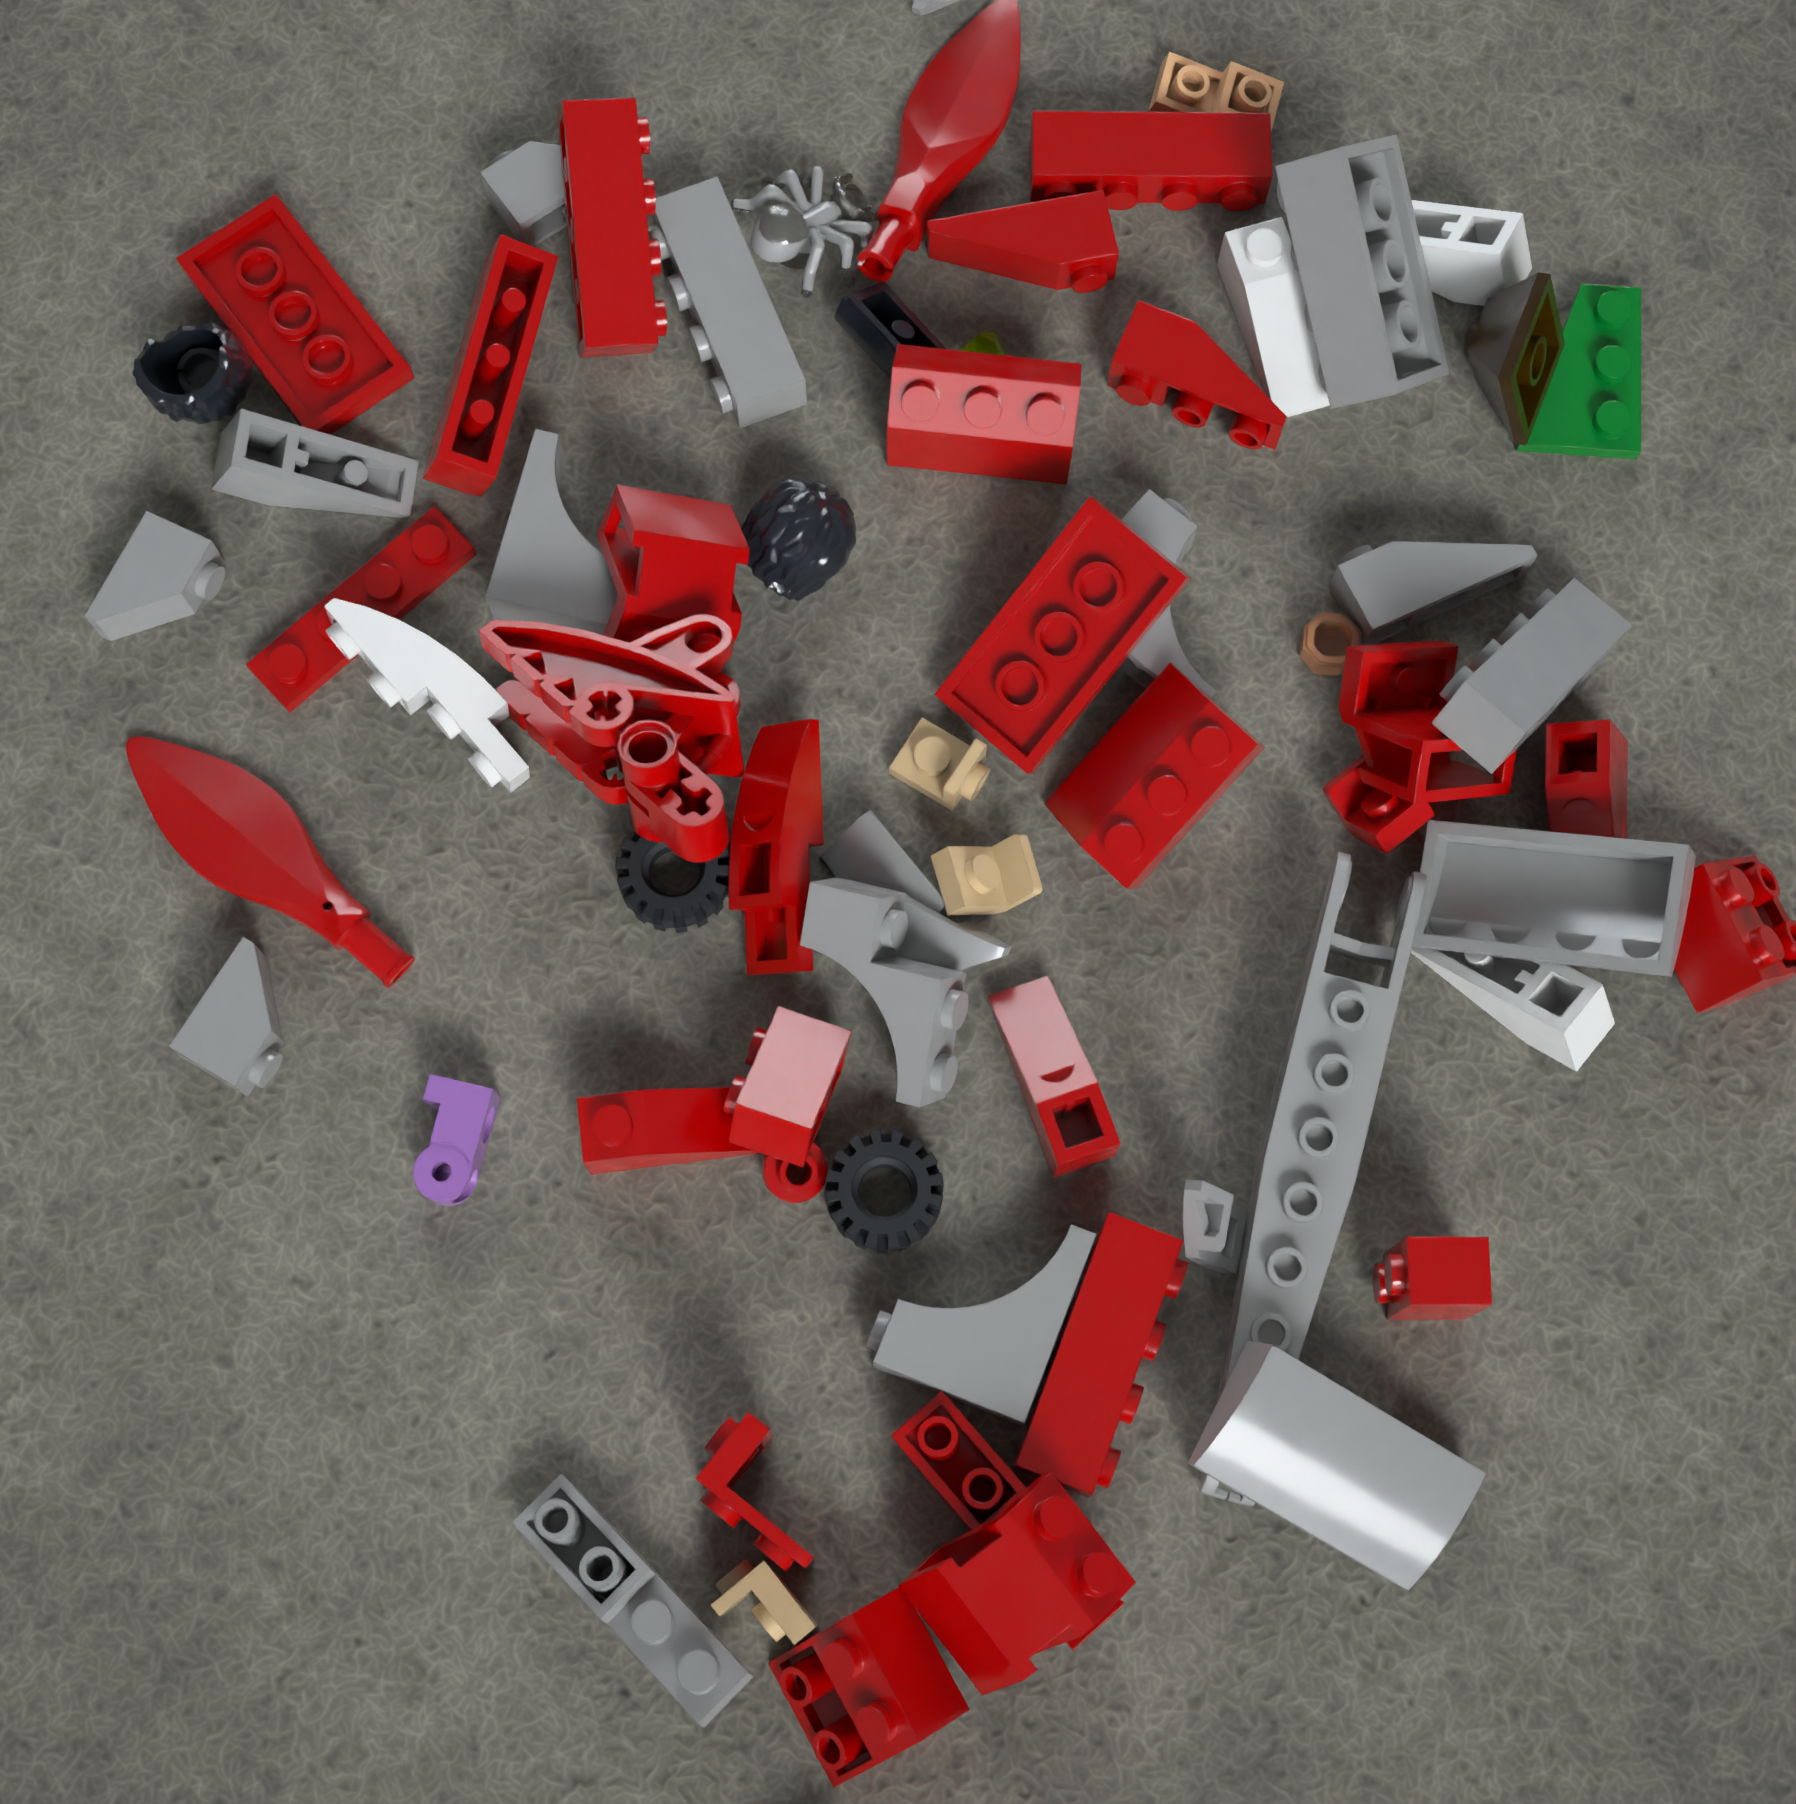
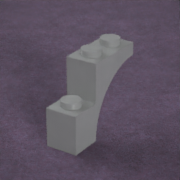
M839 877L810 882L800 946L820 952L842 965L859 980L876 1002L886 1021L895 1049L897 1063L896 1102L920 1108L944 1099L946 1093L951 1090L955 1082L958 1070V1060L953 1055L956 1031L963 1025L968 1011V995L966 992H963L966 973L896 956L897 949L903 944L908 931V915L903 911L907 893Z

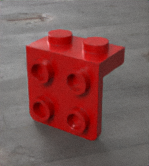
M750 1412L745 1415L740 1423L731 1416L728 1417L704 1448L712 1458L695 1478L707 1488V1491L699 1500L733 1528L743 1517L759 1530L761 1534L753 1545L785 1571H788L795 1561L807 1569L814 1560V1557L732 1490L773 1438L771 1430Z

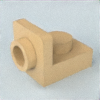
M922 717L890 765L889 774L953 811L962 796L972 801L984 785L990 773V768L983 765L986 759L987 744L975 739L970 746Z
M1013 834L992 847L947 846L931 855L948 916L994 915L1002 913L1042 892L1039 873L1028 837L1025 834Z
M746 1559L715 1584L722 1596L712 1603L711 1607L718 1616H724L753 1591L760 1602L751 1610L776 1642L787 1635L795 1645L818 1627L817 1623L768 1561L764 1560L754 1568Z

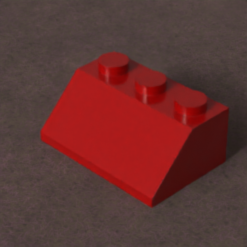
M898 344L891 375L887 421V465L1067 485L1077 421L1082 364Z
M1170 662L1047 799L1044 805L1079 846L1126 889L1137 888L1264 750L1265 746Z

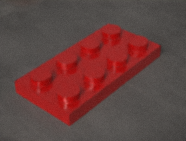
M276 194L176 258L181 270L225 328L231 331L239 342L243 343L248 358L253 362V365L300 426L331 435L415 379L408 363Z
M1089 497L934 695L1028 775L1032 774L1043 763L1191 577L1095 497Z

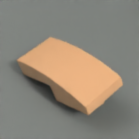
M1169 51L1161 63L1148 112L1270 113L1272 131L1284 82L1232 61L1221 72Z

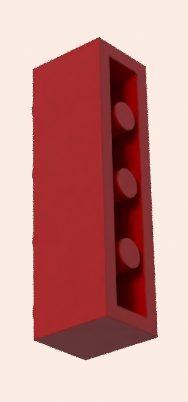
M636 98L563 100L557 119L580 358L652 353L659 344L658 337L666 336L667 316L664 300L654 299L652 276L661 275V251L659 240L649 239L647 216L655 215L656 210L654 182L652 178H643L641 155H648L650 152L647 117H638Z
M1032 111L1030 131V202L1104 190L1108 209L1119 211L1131 209L1138 203H1162L1165 208L1173 211L1188 210L1196 206L1197 203L1221 204L1223 208L1230 211H1245L1253 208L1256 204L1266 203L1273 177L1270 113Z
M500 234L484 262L422 479L462 493L480 497L485 494L496 479L558 260L557 255Z
M1108 1212L1013 1469L1036 1478L1052 1472L1064 1489L1087 1498L1093 1495L1096 1485L1108 1489L1121 1454V1450L1110 1446L1119 1421L1131 1425L1144 1390L1143 1386L1133 1383L1142 1358L1154 1361L1167 1324L1156 1320L1164 1295L1176 1299L1189 1262L1178 1258L1184 1240Z

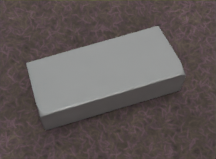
M871 810L860 816L820 855V859L835 877L907 893L906 895L947 917L942 896Z

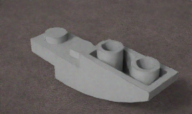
M561 1474L512 1522L595 1615L616 1633L702 1727H705L754 1677L713 1633L714 1631L564 1475Z

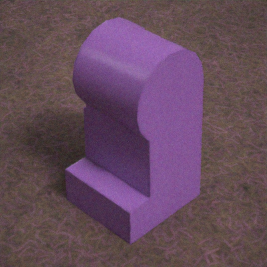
M430 1074L423 1100L431 1107L437 1108L438 1113L429 1147L418 1155L413 1165V1179L416 1187L425 1197L439 1205L453 1206L465 1201L472 1194L477 1184L500 1096L492 1088Z

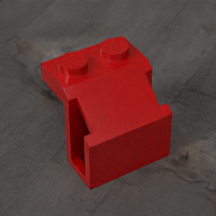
M616 485L597 532V538L619 595L603 635L630 643L654 630L690 616L707 614L716 616L727 623L731 628L734 644L740 631L742 618L741 609L733 592L736 563L748 565L750 549L732 506ZM621 518L626 529L618 528ZM698 634L690 639L687 647L694 652L706 653L717 646L721 639L714 634Z
M1442 640L1347 646L1338 709L1343 723L1355 728L1367 767H1358L1363 783L1412 804L1510 793L1516 750L1494 771L1493 775L1460 761L1450 760L1448 751L1463 749L1432 724L1448 703L1439 694L1454 677L1459 646Z
M1049 1472L1031 1483L994 1520L942 1543L898 1586L983 1696L1024 1681L1037 1671V1668L1029 1659L1030 1657L1041 1651L1081 1637L1093 1628L1136 1582L1053 1473Z

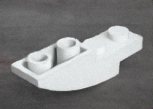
M336 598L324 606L329 620L333 624L325 630L327 635L348 660H351L358 654L370 667L373 673L366 680L388 707L391 708L399 702L412 715L431 700L434 705L427 710L429 716L450 740L458 734L461 735L474 751L468 757V761L490 787H493L500 781L511 793L530 778L529 766L495 728L509 716L508 703L465 661L427 634L374 609Z

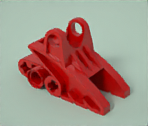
M707 614L693 615L654 630L630 643L587 630L537 621L492 620L478 630L482 648L506 670L513 672L514 677L518 679L507 680L495 689L508 703V717L522 730H527L528 735L551 756H556V760L576 779L584 781L585 787L597 798L606 803L616 805L629 803L633 827L639 836L648 841L664 842L678 856L690 862H707L721 855L729 841L724 799L720 788L707 775L714 774L739 778L744 773L737 720L741 707L739 687L733 678L719 673L724 668V664L731 658L734 649L731 628L725 621ZM698 634H714L721 639L717 646L706 653L694 652L687 647L690 639ZM618 766L619 772H623L624 779L618 780L617 775L614 774L612 780H609L606 771Z

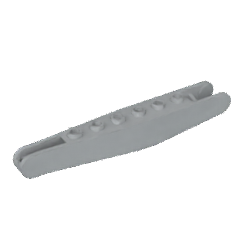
M1336 852L1333 859L1278 1068L1254 1168L1217 1402L1247 1341L1272 1344L1299 1360L1355 1186L1427 882L1426 874L1413 871L1410 877H1407L1396 910L1395 928L1390 947L1363 943L1334 932L1338 913L1348 887L1352 862L1350 861L1351 855L1342 852ZM1328 953L1383 966L1384 971L1380 987L1324 972ZM1202 1472L1199 1493L1223 1500L1226 1499L1227 1501L1249 1507L1254 1506L1255 1502L1241 1494L1217 1488L1219 1481Z

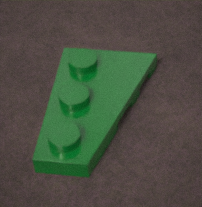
M1582 283L1562 330L1565 345L1527 445L1518 444L1516 451L1637 459L1641 453V287Z

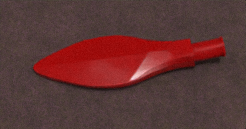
M996 0L981 11L932 59L910 93L901 120L899 151L890 189L878 211L879 227L857 257V260H859L858 268L867 278L876 282L888 281L907 249L913 252L918 251L927 230V221L934 218L950 193L992 149L1006 126L1018 90L1021 67V25L1017 0Z
M139 736L128 739L126 744L128 761L154 820L166 840L198 875L223 891L265 906L293 919L325 939L337 951L344 948L377 976L387 988L392 987L414 963L415 957L404 951L394 940L370 920L371 914L369 910L360 904L333 875L293 808L276 790L239 766L215 756L149 737Z

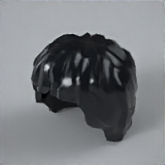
M210 322L206 325L198 324L196 327L181 325L176 331L169 332L164 337V340L161 341L149 338L143 347V351L134 360L132 374L136 379V385L160 414H168L170 420L175 422L185 420L205 424L220 421L224 416H233L236 413L237 405L245 399L247 388L250 385L253 362L248 358L243 343L239 342L231 331Z
M788 479L771 486L750 508V512L741 527L750 549L747 566L752 569V574L763 581L766 588L773 590L779 596H784L788 600L800 601L809 594L820 590L831 577L837 575L846 565L849 555L856 544V524L853 511L848 502L840 497V493L836 489H830L829 486L824 485L821 481Z

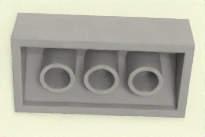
M1397 134L1335 148L1275 166L1278 177L1277 198L1280 207L1287 216L1292 238L1291 259L1301 277L1306 299L1305 320L1309 330L1314 334L1320 360L1318 368L1319 381L1323 390L1328 395L1330 408L1334 409L1393 396L1449 375Z

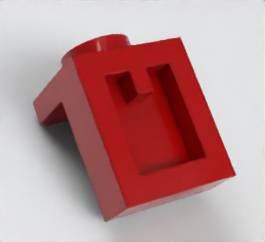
M1361 755L1323 787V793L1344 826L1355 838L1388 854L1436 814L1429 803L1412 804L1363 783L1358 767H1367L1364 755Z

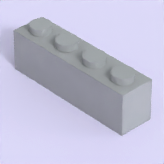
M718 176L656 198L655 215H653L654 224L648 226L649 239L659 240L661 260L668 258L674 275L667 277V283L677 310L680 312L689 309L696 324L689 327L688 332L700 363L711 360L717 377L710 379V385L721 413L724 414L732 411L739 428H743L806 405V380Z
M1573 578L1557 595L1547 588L1524 615L1520 613L1510 623L1497 641L1492 639L1469 667L1466 665L1462 667L1439 694L1448 703L1432 724L1492 774L1600 665L1633 625L1576 578Z

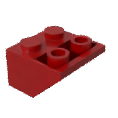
M1756 855L1703 863L1694 868L1687 914L1674 970L1697 1014L1721 1008L1796 976V922L1788 918L1778 899L1780 887L1775 875L1765 864L1759 862Z
M900 1587L768 1662L833 1788L921 1742L970 1710L917 1610Z

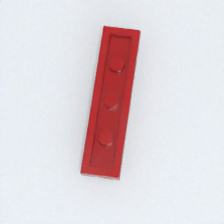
M432 507L245 665L288 713L292 712L355 658L353 657L351 660H348L327 635L325 630L333 625L324 607L327 603L336 598L366 606L400 620L477 555L475 548L435 507Z

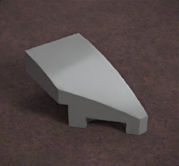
M906 895L903 911L908 915V931L903 944L897 949L896 956L962 971L1009 955L1012 947L969 922L955 923Z
M1186 1179L1183 1197L1185 1256L1209 1270L1237 1274L1248 1210L1233 1203V1194L1203 1180Z

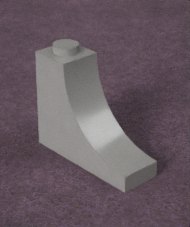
M535 429L485 597L494 618L537 621L587 630L603 635L619 595L604 554L591 545L578 531L563 506L561 478L565 455L559 434Z
M1150 489L1122 518V521L1177 566H1179L1181 560L1191 549L1197 525L1192 522L1190 514L1181 504L1171 498L1162 499ZM1169 605L1119 669L1144 689H1147L1171 662L1214 700L1216 691L1195 671L1178 642Z
M1071 1224L1056 1254L1038 1274L1017 1290L984 1304L962 1308H932L898 1299L892 1314L880 1310L870 1333L866 1348L877 1352L873 1361V1368L938 1394L943 1391L950 1399L1022 1427L1096 1234Z

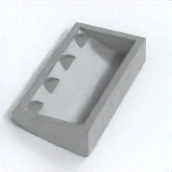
M1428 820L1420 873L1427 875V882L1412 947L1672 977L1687 914L1696 855L1691 847L1686 844Z
M1247 1341L1188 1462L1189 1465L1406 1590H1409L1419 1580L1449 1541L1486 1475L1482 1470L1276 1346Z

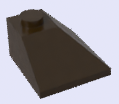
M1538 272L1487 298L1479 321H1472L1470 323L1464 341V354L1466 357H1470L1476 381L1513 442L1520 445H1527L1565 345L1551 275Z

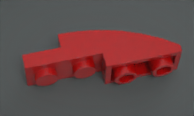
M811 718L762 726L750 751L741 780L730 846L729 910L745 911L747 975L763 976L813 971V949L800 946L810 884L809 847L824 845L819 720Z
M943 1391L891 1435L892 1439L968 1531L994 1520L1026 1489L1024 1484ZM1120 1599L1093 1628L1081 1637L1065 1642L1072 1652L1124 1606V1602Z

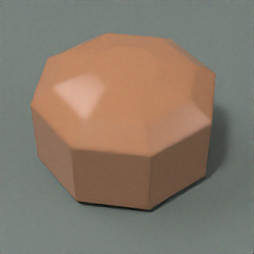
M1322 612L1304 626L1301 633L1299 657L1314 674L1339 676L1343 673L1347 646L1361 645L1362 631L1347 614Z

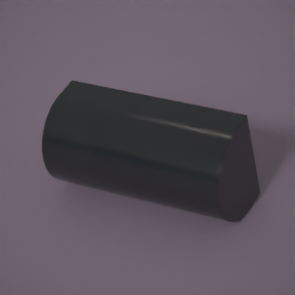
M885 282L877 283L843 297L835 312V320L890 380L898 344L946 349Z

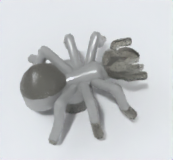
M814 166L808 173H801L799 177H797L795 171L790 169L784 171L775 180L770 177L762 178L760 184L764 188L752 199H733L730 202L732 211L743 212L757 211L770 200L777 203L768 206L760 216L751 236V246L755 253L766 261L779 262L792 269H804L801 287L803 297L808 298L813 293L816 271L825 248L824 239L840 246V274L846 287L851 288L855 285V278L851 271L854 244L849 236L841 232L859 235V252H861L872 238V227L866 222L878 221L879 210L871 211L874 206L873 204L859 205L858 201L863 197V193L856 185L848 184L845 187L842 186L852 181L853 175L851 173H844L835 177L833 193L830 195L829 201L821 202L823 170L819 166ZM786 185H789L794 201L782 191ZM802 186L811 188V203L807 201Z

